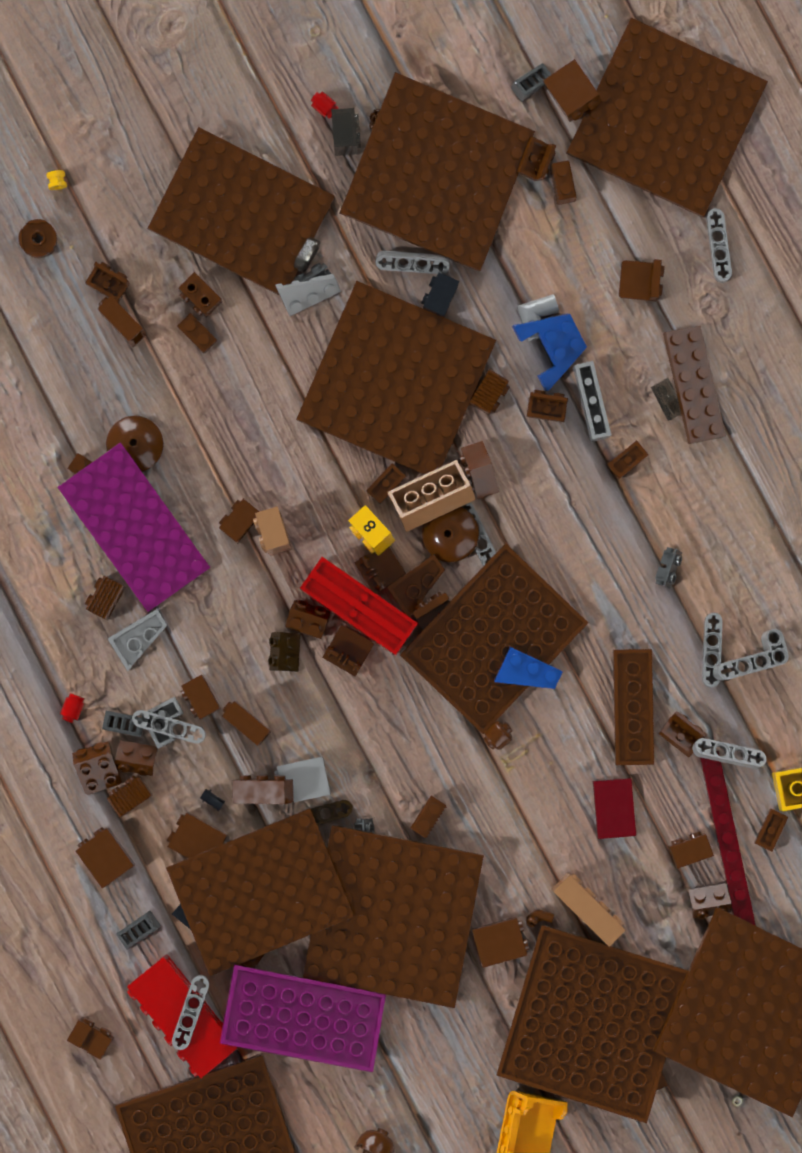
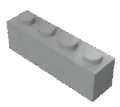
M590 361L574 365L573 371L590 441L594 442L610 438L611 431L594 362Z

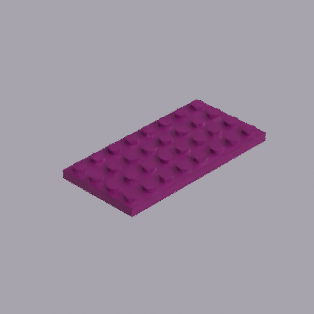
M121 442L57 487L147 612L210 568Z
M234 965L220 1044L372 1073L386 994Z

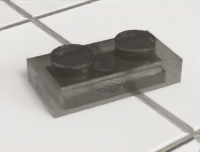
M665 378L651 387L668 421L681 414L678 396L669 378Z

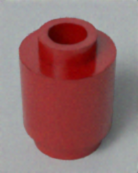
M323 91L321 93L317 92L310 100L313 102L311 107L324 118L331 119L339 109L336 105L337 103Z
M70 693L66 697L60 715L63 716L62 720L73 723L74 720L78 721L84 706V698Z

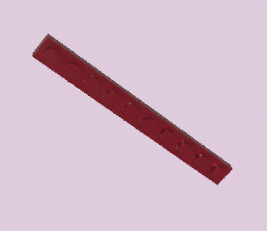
M700 757L732 912L734 916L756 926L722 764L719 761Z

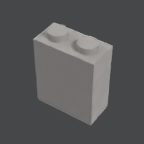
M323 756L277 766V770L274 771L275 776L285 775L286 779H293L294 802L331 794Z

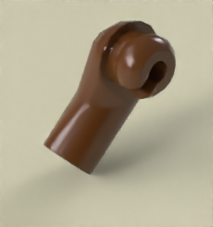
M536 909L528 914L526 924L529 927H535L542 920L552 923L554 914Z

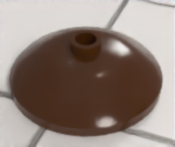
M142 416L122 418L112 426L106 440L107 451L121 442L142 472L149 470L159 461L164 447L163 437L159 428L151 420ZM133 439L137 441L135 446L130 445V441Z
M459 507L423 524L422 539L428 552L431 555L434 554L438 560L457 562L468 557L476 548L479 540V527L474 516L465 508ZM447 530L451 531L450 537H446L445 532Z

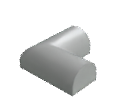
M554 294L517 306L522 323L541 320V318L559 313ZM536 333L527 339L528 342H531L540 338Z
M176 697L148 710V712L172 719L184 714ZM142 713L141 717L143 721L148 722L149 724L147 727L151 728V721L154 718V716L150 715V719L144 718V714ZM159 718L155 721L156 729L161 730L165 727L163 719ZM149 730L158 749L175 741L174 737Z

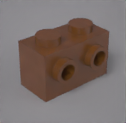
M195 272L178 288L181 292L179 296L186 303L190 301L194 305L193 310L199 316L203 314L207 318L223 302Z

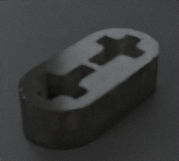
M312 237L306 240L295 260V269L302 272L308 269L319 250V240Z

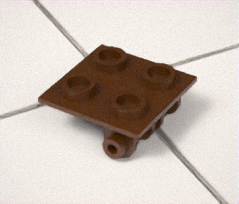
M390 547L379 556L375 552L373 554L369 553L354 562L370 589L376 594L406 573Z
M341 624L322 658L356 677L374 643Z

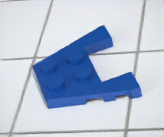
M571 314L548 317L512 326L518 340L521 342L537 333L554 366L537 376L545 391H549L587 348Z

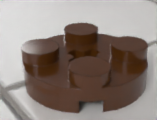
M30 220L20 230L19 244L27 255L34 258H43L54 252L58 241L57 233L52 225L45 220ZM36 234H40L43 237L40 243L33 241V238L37 236Z

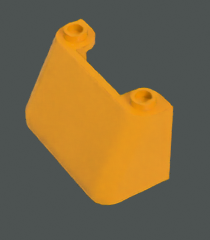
M511 1091L507 1098L497 1153H550L556 1119L562 1120L567 1115L568 1102L525 1092Z

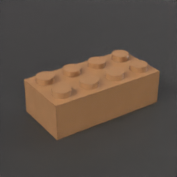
M457 460L387 492L406 532L476 500L472 487Z
M278 506L255 513L256 518L253 519L259 535H262V537H259V541L264 552H268L270 556L292 550Z
M566 873L551 890L610 947L626 931L622 927L624 923L616 915L612 917L609 914L611 910L602 901L598 903L595 900L597 896L588 887L584 889L581 886L583 882L574 873L571 876Z

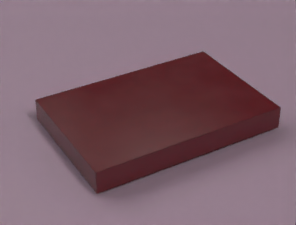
M632 779L593 781L597 839L636 836Z

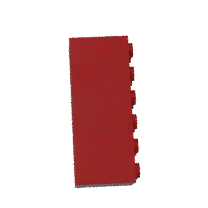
M324 557L320 558L300 587V590L394 656L399 653L418 625L416 621Z
M165 954L127 986L129 989L127 993L133 1000L137 999L139 1001L141 1011L146 1016L148 1014L151 1016L154 1027L158 1031H163L166 1035L164 1039L172 1046V1037L191 983L168 954ZM192 990V992H191L192 994H198V995H200V994L197 992V990H196V992L193 991V990ZM193 997L189 999L188 1004L191 1008L195 1009L199 1007L200 1002L197 998ZM205 1000L188 1047L176 1052L183 1062L185 1060L188 1062L191 1073L195 1077L199 1076L200 1078L204 1077L238 1048L220 1044L223 1023ZM185 1016L182 1019V1024L185 1027H191L193 1019ZM179 1028L178 1031H182V1034L176 1040L178 1045L181 1046L183 1043H186L184 1040L185 1033L190 1035V1031H184Z

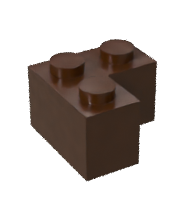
M483 441L462 447L463 456H460L462 466L465 467L467 479L471 478L469 483L477 499L498 493L499 488L493 465Z

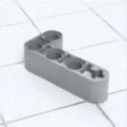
M777 629L764 632L761 637L764 652L720 663L713 669L714 677L719 681H724L785 664L788 661L789 655L782 632ZM770 634H773L775 636L774 643L770 642L769 640ZM776 652L781 656L779 662L774 658ZM758 657L763 660L761 667L756 663ZM740 662L744 663L745 670L743 672L740 671L738 667ZM731 668L732 672L721 673V670Z

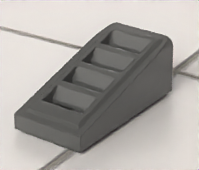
M543 63L513 82L511 89L521 102L545 86L543 79L538 74L539 71L545 79L552 75Z
M112 711L105 712L102 730L138 737L142 736L143 728L137 727L136 732L132 731L134 723L131 715ZM111 716H115L113 727H109ZM119 717L122 718L120 729L117 728ZM136 717L139 720V724L144 722L141 717ZM130 719L129 728L125 730L126 721Z
M148 911L116 935L128 950L156 931L161 925L153 913ZM138 923H140L143 926V928L146 931L145 933L142 931ZM131 928H134V929H135V931L138 933L139 937H137V936L135 935V933L133 932V930H132ZM125 932H128L130 937L133 939L132 942H130Z

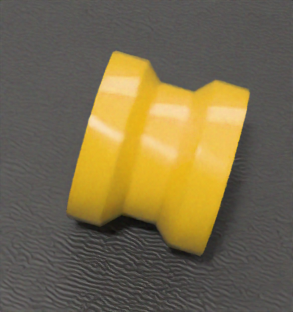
M55 170L46 173L47 179H49V190H60L67 187V182L64 181L65 171Z

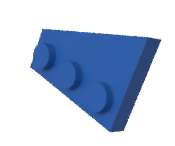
M510 647L494 682L555 689L563 671Z

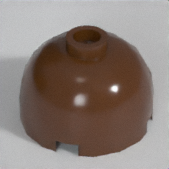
M378 1128L377 1131H365L360 1135L354 1146L357 1151L359 1147L363 1149V1153H394V1144L388 1137L389 1133L381 1128Z

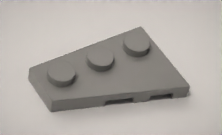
M333 274L313 277L309 281L304 282L297 280L292 281V284L282 285V283L275 285L289 316L341 292Z
M155 609L108 638L127 671L165 629L167 623L159 610Z

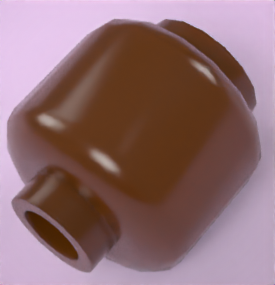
M496 721L485 731L484 741L491 749L501 750L512 741L511 732L513 730L506 722L503 724Z

